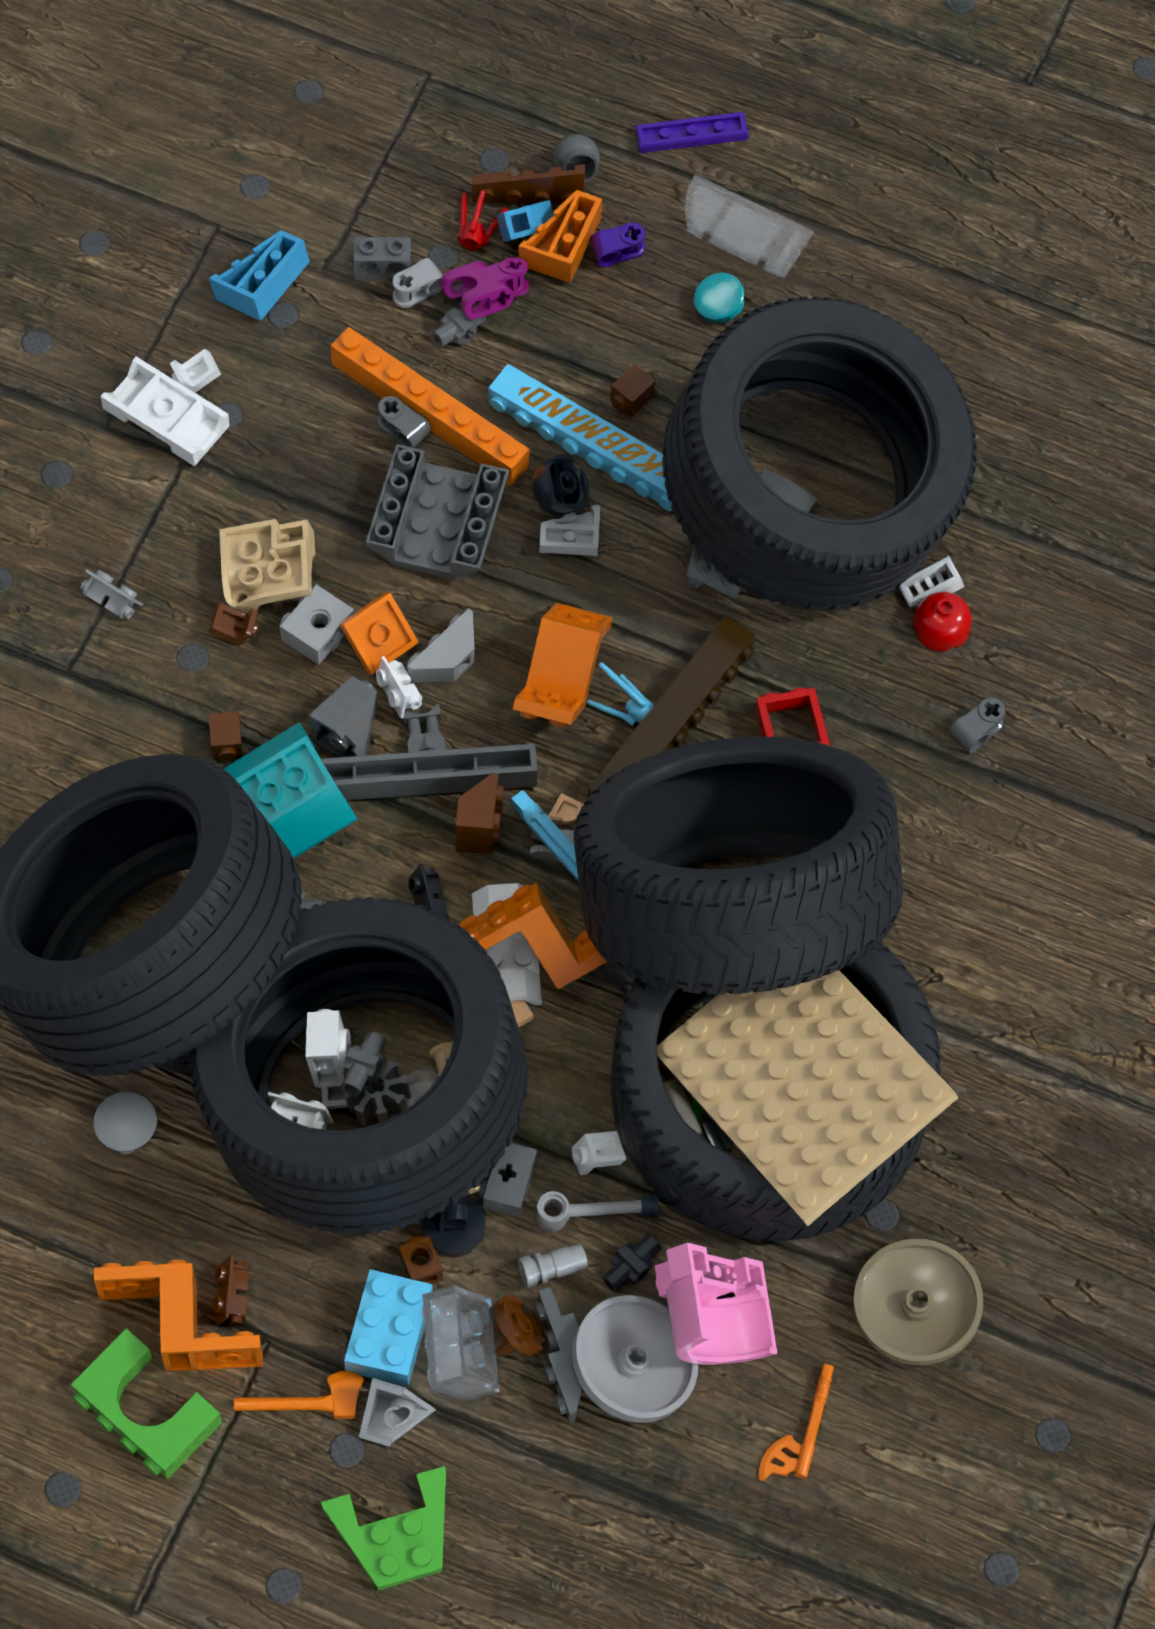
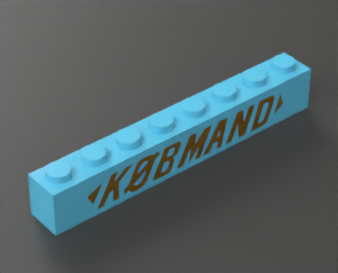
M509 364L505 366L489 386L488 403L496 411L510 415L520 425L532 428L542 438L556 442L569 454L578 455L593 468L602 469L610 474L615 481L619 483L624 482L634 488L639 495L649 497L658 502L663 509L672 511V502L668 500L667 490L664 485L666 479L663 477L662 458L664 455Z

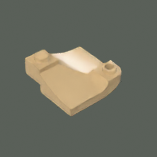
M276 519L219 529L222 584L224 596L229 607L246 614L251 609L258 611V607L262 604L312 595L311 573L312 560L315 556L314 530L308 519L280 525Z

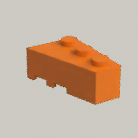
M576 190L553 212V216L545 224H541L536 228V233L527 241L524 240L519 245L518 258H522L528 263V269L571 283L590 243V237L595 233L601 220L602 198Z

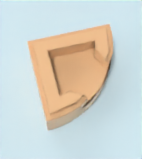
M561 793L548 817L556 825L571 824L577 821L578 814L584 804Z

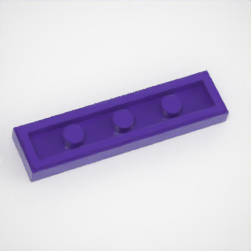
M744 112L635 125V134L640 153L748 140L749 135Z

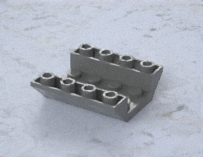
M396 444L366 539V546L396 567L448 579L480 572L509 476V470L481 464L477 475L425 463L424 450Z

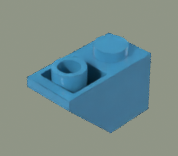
M550 200L497 214L496 217L503 242L535 234L536 228L541 224H545L553 216V210Z

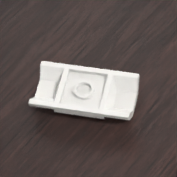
M519 883L486 885L472 893L473 915L478 916L485 912L487 907L495 901H504L510 898L523 885ZM521 930L486 949L487 954L494 961L501 974V978L504 980L510 1001L524 1000L533 1005H542L539 959Z

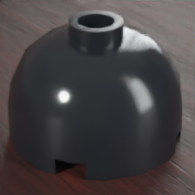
M564 454L555 455L541 463L533 474L532 491L534 497L547 512L558 515L573 512L584 506L582 505L583 501L588 499L589 483L582 467L576 468L572 463L575 460L570 456Z

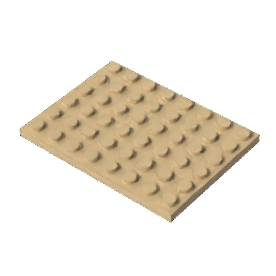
M840 970L806 983L782 989L776 988L775 990L763 992L751 991L747 994H730L727 992L723 995L718 994L657 1046V1057L807 1226L958 1099L955 1091Z

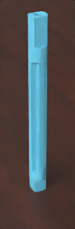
M524 790L520 791L511 798V806L579 882L574 845L539 805L534 803Z

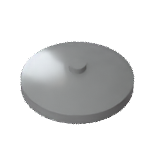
M633 1295L609 1298L596 1305L581 1321L575 1332L572 1344V1361L577 1379L588 1397L610 1415L637 1423L657 1421L675 1412L692 1393L698 1376V1364L684 1362L675 1355L669 1310L660 1303Z

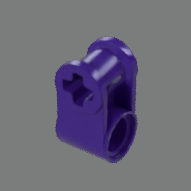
M632 222L594 233L590 237V242L599 266L609 267L619 262L641 257L645 251V229L640 224Z

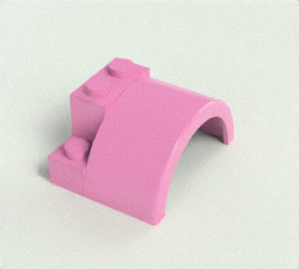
M685 1243L666 1250L668 1261L655 1265L656 1287L659 1291V1297L667 1299L677 1358L692 1364L719 1365L752 1361L777 1354L762 1261L746 1257L733 1261L707 1254L706 1247L691 1243ZM727 1293L735 1294V1297L717 1299V1297Z

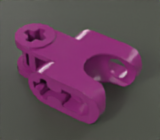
M515 257L507 258L490 266H487L482 261H476L444 273L440 286L449 298H462V311L468 318H481L508 308L514 297L522 296L529 291V283L524 279V274L528 271V263L522 258ZM460 279L463 281V283L451 287L455 280ZM476 301H478V304L474 308H471L472 305Z

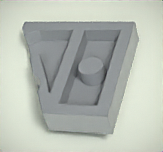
M600 505L591 506L590 512L578 516L573 512L564 515L560 519L542 522L539 553L598 556Z

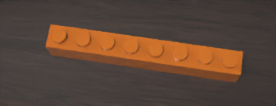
M350 327L331 344L332 365L382 399L387 396L399 398L429 422L433 434L477 464L508 469L509 476L506 483L511 487L529 468V448Z

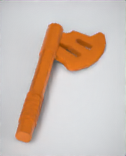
M823 1364L802 1445L797 1443L792 1435L784 1436L775 1441L766 1450L761 1459L759 1467L760 1481H764L771 1474L787 1477L792 1472H795L794 1475L796 1477L807 1478L817 1432L832 1381L831 1377L834 1369L832 1365ZM786 1448L799 1457L798 1459L790 1458L782 1450ZM773 1459H777L785 1465L781 1467L771 1462Z

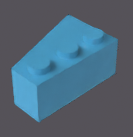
M282 230L253 248V253L242 261L237 259L232 262L231 268L221 275L214 274L209 278L215 300L259 321L264 318L310 262L304 240Z

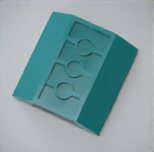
M300 722L224 768L249 795L290 850L294 859L358 820Z

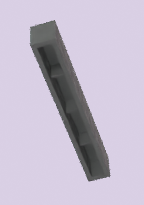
M535 744L321 759L346 800L467 792L492 773L498 774V785H504V789L537 787L538 768Z

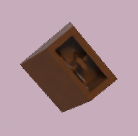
M497 773L490 774L459 797L456 817V851L492 854L493 844H499L504 785H498Z

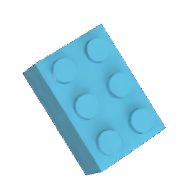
M370 1269L344 1360L345 1370L355 1372L361 1376L408 1387L433 1298V1284Z

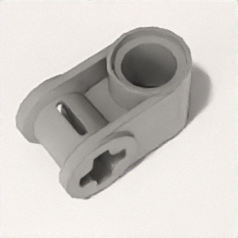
M424 258L415 265L394 275L393 287L395 290L393 292V302L395 305L401 308H410L442 291L440 285L443 274L431 259Z

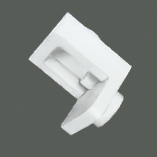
M203 349L183 364L176 360L170 363L174 371L172 374L173 380L194 393L221 375L211 353L206 349Z

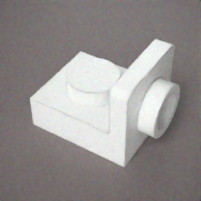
M617 1131L585 1134L572 1147L573 1161L577 1165L580 1175H587L595 1167L621 1165L626 1160Z

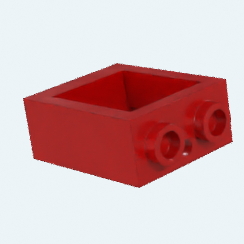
M800 687L787 693H767L756 698L754 712L760 735L762 737H774L768 713L808 706L818 741L815 743L830 745L815 688L805 689Z

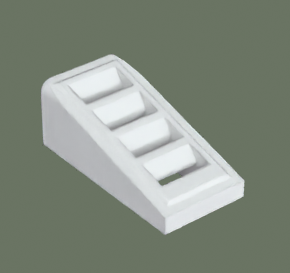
M948 556L913 574L899 586V589L908 606L913 608L918 606L924 597L934 592L947 591L953 593L963 588L964 584ZM947 573L950 579L945 581L942 575ZM935 577L939 582V584L936 586H934V584L931 581V579ZM924 581L926 582L929 590L925 592L920 585V583ZM913 585L919 594L913 597L909 589Z

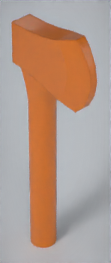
M339 1371L327 1378L331 1395L321 1397L234 1398V1411L319 1410L334 1414V1419H356L357 1402L364 1378L352 1371Z

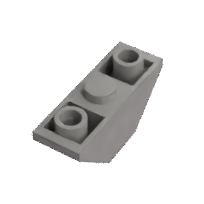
M468 608L462 615L457 614L442 634L437 633L431 638L425 650L421 653H415L410 658L407 664V672L411 678V683L454 682L474 664L473 611Z

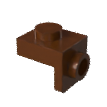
M218 603L215 606L208 632L240 646L248 638H253L258 628V622L255 621L258 611L251 609L245 614L227 605Z

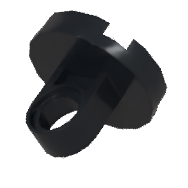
M465 1196L461 1197L456 1204L446 1206L445 1211L437 1212L429 1219L428 1217L423 1218L422 1231L424 1237H430L434 1249L442 1256L456 1258L468 1255L484 1238L486 1221L483 1210L475 1200Z

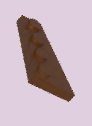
M585 164L575 165V170L563 171L562 167H552L548 173L536 174L534 169L523 170L518 176H511L509 172L473 175L472 201H477L480 191L484 190L483 203L537 204L550 200L551 205H561L576 190L584 192Z

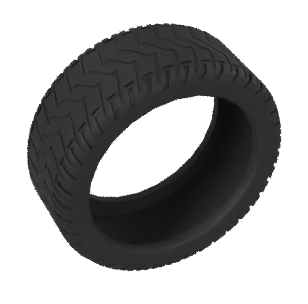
M753 736L708 740L702 743L687 744L677 749L672 748L662 751L659 755H651L641 759L638 764H630L622 769V773L616 772L606 779V783L602 782L599 787H596L581 807L573 831L584 926L589 939L600 955L606 961H609L613 967H616L617 970H623L624 974L634 979L640 977L642 982L656 986L657 983L661 984V988L677 991L679 988L683 989V992L697 994L701 992L723 995L726 992L730 994H747L751 991L763 992L775 990L776 988H787L821 978L823 975H829L842 969L844 966L852 964L854 961L859 960L861 956L873 950L892 929L902 906L903 880L897 808L894 795L882 775L870 764L855 755H851L847 751L822 743L784 737ZM762 854L792 856L778 862L746 868L715 870L686 868L701 862L732 856Z
M880 942L869 953L861 956L859 960L840 969V972L940 1076V1044L935 1020L928 1006L927 999L916 983L915 978L901 963L900 959ZM640 977L634 979L631 984L632 987L627 991L622 1004L623 1009L618 1016L617 1032L614 1038L611 1069V1098H613L615 1122L617 1121V1129L622 1144H625V1150L633 1165L637 1166L639 1173L647 1184L652 1185L653 1190L667 1203L670 1202L682 1214L691 1217L694 1221L708 1228L742 1238L765 1241L810 1238L841 1228L874 1209L896 1188L909 1171L920 1149L927 1125L807 1226L749 1160L737 1158L708 1143L685 1123L667 1096L658 1069L657 1046L667 1038L672 1027L692 1007L715 994H706L705 992L700 994L687 993L679 988L675 991L661 988V984L658 983L656 986L644 983Z

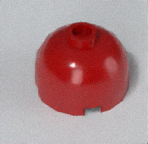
M947 591L934 592L924 597L917 606L912 626L921 644L931 650L944 652L948 651L949 648L956 646L958 648L964 644L970 634L972 615L970 607L964 599L955 593Z

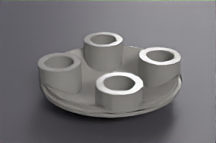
M119 1092L107 1097L98 1106L93 1121L98 1139L106 1147L119 1151L122 1154H130L145 1145L152 1138L158 1123L155 1109L150 1101L134 1092Z

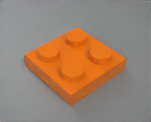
M385 592L339 624L366 672L371 675L379 669L382 656L390 663L419 643L390 592Z

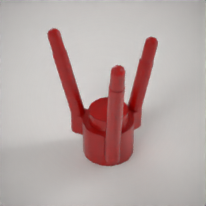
M484 190L480 191L473 218L468 224H466L467 193H462L460 230L457 239L460 240L459 242L463 247L470 250H479L481 245L487 246L490 236L498 226L497 217L486 232L484 225L478 222L485 196ZM503 207L500 213L507 212V208Z

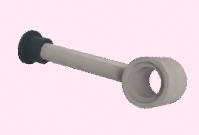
M551 1191L543 1194L538 1201L536 1222L546 1232H557L564 1228L567 1221H569V1217L641 1213L642 1216L654 1215V1218H658L657 1193L653 1192L652 1196H641L640 1200L569 1204L563 1194ZM554 1207L561 1214L552 1217L547 1215L544 1210Z

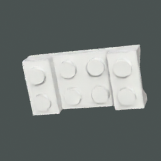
M138 357L132 360L127 377L113 393L104 392L101 395L104 410L125 423L130 420L169 444L171 452L193 466L201 460L230 426L228 413Z

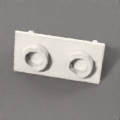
M382 656L379 669L376 671L377 683L380 687H383L387 694L390 706L395 708L400 718H403L405 709H418L422 705V696L414 683L410 684L411 678L404 665L396 660L388 663L386 658Z
M268 1092V1097L272 1103L271 1108L291 1121L298 1119L296 1122L298 1124L326 1130L327 1123H333L327 1107L318 1101L310 1100L308 1103L298 1100L288 1093H280L278 1095Z

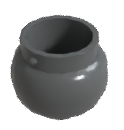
M571 134L562 138L553 153L555 167H562L563 171L575 170V165L585 164L584 183L591 181L596 176L600 164V151L594 140L582 134Z

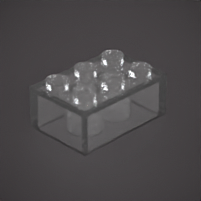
M456 1285L422 1294V1316L425 1321L426 1333L425 1349L428 1358L427 1379L430 1384V1390L465 1401L499 1393L491 1298Z

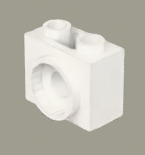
M321 1009L317 1012H307L306 1060L314 1086H341L347 1074L343 1068L345 1057L349 1048H352L349 1029H344L339 1011Z

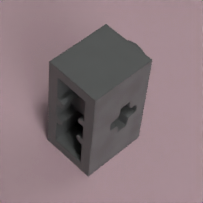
M511 1143L510 1146L505 1147L506 1152L499 1159L497 1166L491 1168L489 1179L485 1178L482 1180L479 1197H483V1209L520 1218L537 1161V1149ZM506 1174L512 1176L508 1182L502 1181V1179H505Z

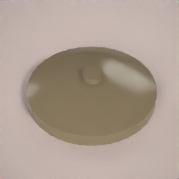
M906 1239L885 1246L865 1263L855 1284L854 1313L863 1336L881 1354L903 1364L931 1365L955 1356L973 1339L982 1318L983 1292L973 1267L957 1251L933 1240Z

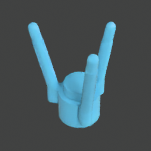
M600 662L599 668L631 697L625 706L628 714L590 699L587 700V704L623 719L631 726L636 721L640 724L654 704L644 697L623 674H620L618 677L603 662Z

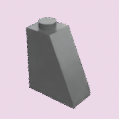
M351 676L311 713L312 743L336 758L367 756L378 705L375 687L366 680L360 681Z

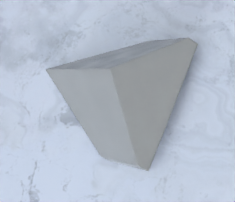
M373 1378L359 1438L390 1447L394 1441L436 1411V1409L405 1387Z

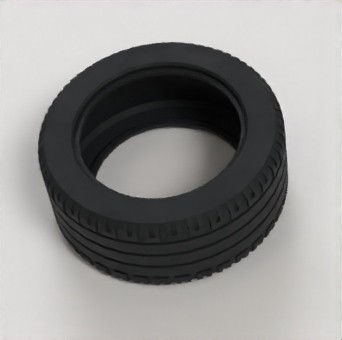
M807 296L798 299L789 298L787 301L782 299L775 303H768L764 308L758 307L744 314L742 318L740 317L713 340L704 352L675 403L666 426L662 454L664 455L662 458L663 477L666 479L664 485L667 490L668 500L672 502L671 509L676 515L677 522L682 524V531L688 536L689 542L695 544L697 547L696 551L705 557L704 560L707 563H712L715 566L714 569L718 573L721 572L727 580L731 579L736 582V586L745 588V591L748 593L754 592L757 594V597L766 598L772 603L777 601L781 602L782 606H792L796 609L805 607L806 610L817 609L824 611L826 608L837 610L849 608L851 605L855 607L873 601L874 598L878 599L893 591L895 587H899L909 579L960 515L970 494L974 480L973 474L976 469L977 453L975 450L977 443L975 440V429L972 428L974 422L970 416L971 411L965 403L966 397L961 393L960 385L954 381L955 376L952 372L948 371L949 367L947 364L941 362L940 356L932 351L933 348L929 344L923 343L919 335L915 336L910 328L906 329L901 326V322L893 321L892 317L889 315L884 316L876 309L870 310L866 305L861 307L856 302H845L843 299L836 301L831 297L821 298L818 296H814L812 299H809ZM791 389L819 393L851 408L876 432L890 457L896 486L894 507L880 515L867 519L833 520L805 512L786 502L760 478L746 454L739 427L740 405L764 393Z
M183 754L138 757L116 763L88 775L52 797L35 811L0 849L1 1010L39 1053L57 1066L74 1073L78 1072L93 1076L126 1074L154 1067L187 1053L219 1033L236 1019L261 993L283 960L296 931L301 911L300 905L302 903L301 878L295 859L280 836L237 780L222 767L204 758ZM190 869L171 899L143 926L118 943L92 955L79 958L87 942L98 927L127 899L163 877Z
M354 897L352 900L344 898L339 899L338 902L332 900L327 901L324 905L319 906V904L312 905L313 908L301 909L291 944L273 977L255 1000L236 1019L219 1033L190 1050L189 1070L196 1101L220 1154L233 1177L252 1198L285 1220L291 1219L292 1223L309 1229L315 1227L321 1232L329 1231L334 1234L344 1232L346 1235H353V1233L365 1235L366 1232L373 1231L374 1234L380 1233L383 1230L393 1231L394 1227L401 1226V1228H404L408 1224L419 1223L422 1218L428 1217L429 1219L435 1213L445 1211L446 1206L459 1202L461 1197L467 1196L471 1188H476L480 1181L489 1175V1170L497 1166L499 1159L506 1152L505 1147L510 1146L512 1138L517 1132V1124L521 1121L525 1106L524 1099L527 1095L528 1069L523 1041L504 980L501 978V974L492 958L474 937H471L457 923L450 922L448 917L439 915L434 910L427 911L421 905L416 906L411 902L401 903L397 899L388 900L382 897L378 900H374L373 897H366L365 899ZM366 1002H397L421 1008L435 1015L454 1031V1042L449 1059L433 1086L416 1103L386 1121L352 1130H323L295 1123L278 1114L267 1105L268 1089L274 1068L289 1044L307 1028V1012H317L321 1009L335 1011L350 1005Z

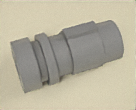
M581 1244L562 1247L542 1255L540 1252L533 1254L532 1258L530 1255L518 1258L519 1272L526 1289L538 1286V1282L546 1284L548 1279L574 1274L576 1271L587 1269L588 1267L586 1254Z

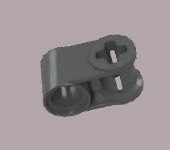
M387 396L379 402L378 427L396 440L399 445L414 448L431 432L429 422L399 398Z
M996 698L983 700L969 713L961 716L951 726L949 733L969 754L974 753L1002 728L1006 711L1004 704Z

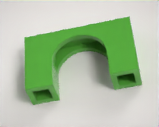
M126 1328L71 1384L75 1394L72 1399L84 1411L90 1408L98 1415L96 1421L108 1433L114 1430L121 1437L119 1442L128 1452L134 1454L137 1451L145 1459L142 1463L152 1474L157 1476L161 1473L168 1479L222 1423L221 1414L196 1392L172 1418L162 1424L142 1426L130 1421L120 1409L122 1392L127 1384L152 1360L150 1349Z

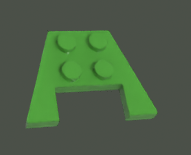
M445 1466L416 1474L425 1507L362 1526L358 1525L350 1494L321 1502L323 1512L336 1527L337 1532L345 1540L378 1591L442 1572L446 1488Z

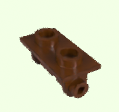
M230 1255L220 1263L215 1272V1283H218V1293L212 1305V1313L216 1315L215 1326L220 1325L226 1319H229L230 1325L240 1326L242 1325V1320L246 1319L247 1296L236 1295V1291H248L250 1268L247 1267L246 1261H234V1255Z

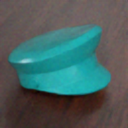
M712 274L697 286L694 293V305L701 317L708 322L717 324L731 321L744 307V288L741 282L731 274Z

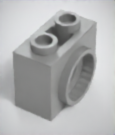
M316 584L312 589V595L300 597L298 606L293 612L286 613L279 625L281 640L320 665L326 656L338 647L341 639L345 636L339 624L353 615L354 609ZM318 624L325 625L324 628H315L314 626Z

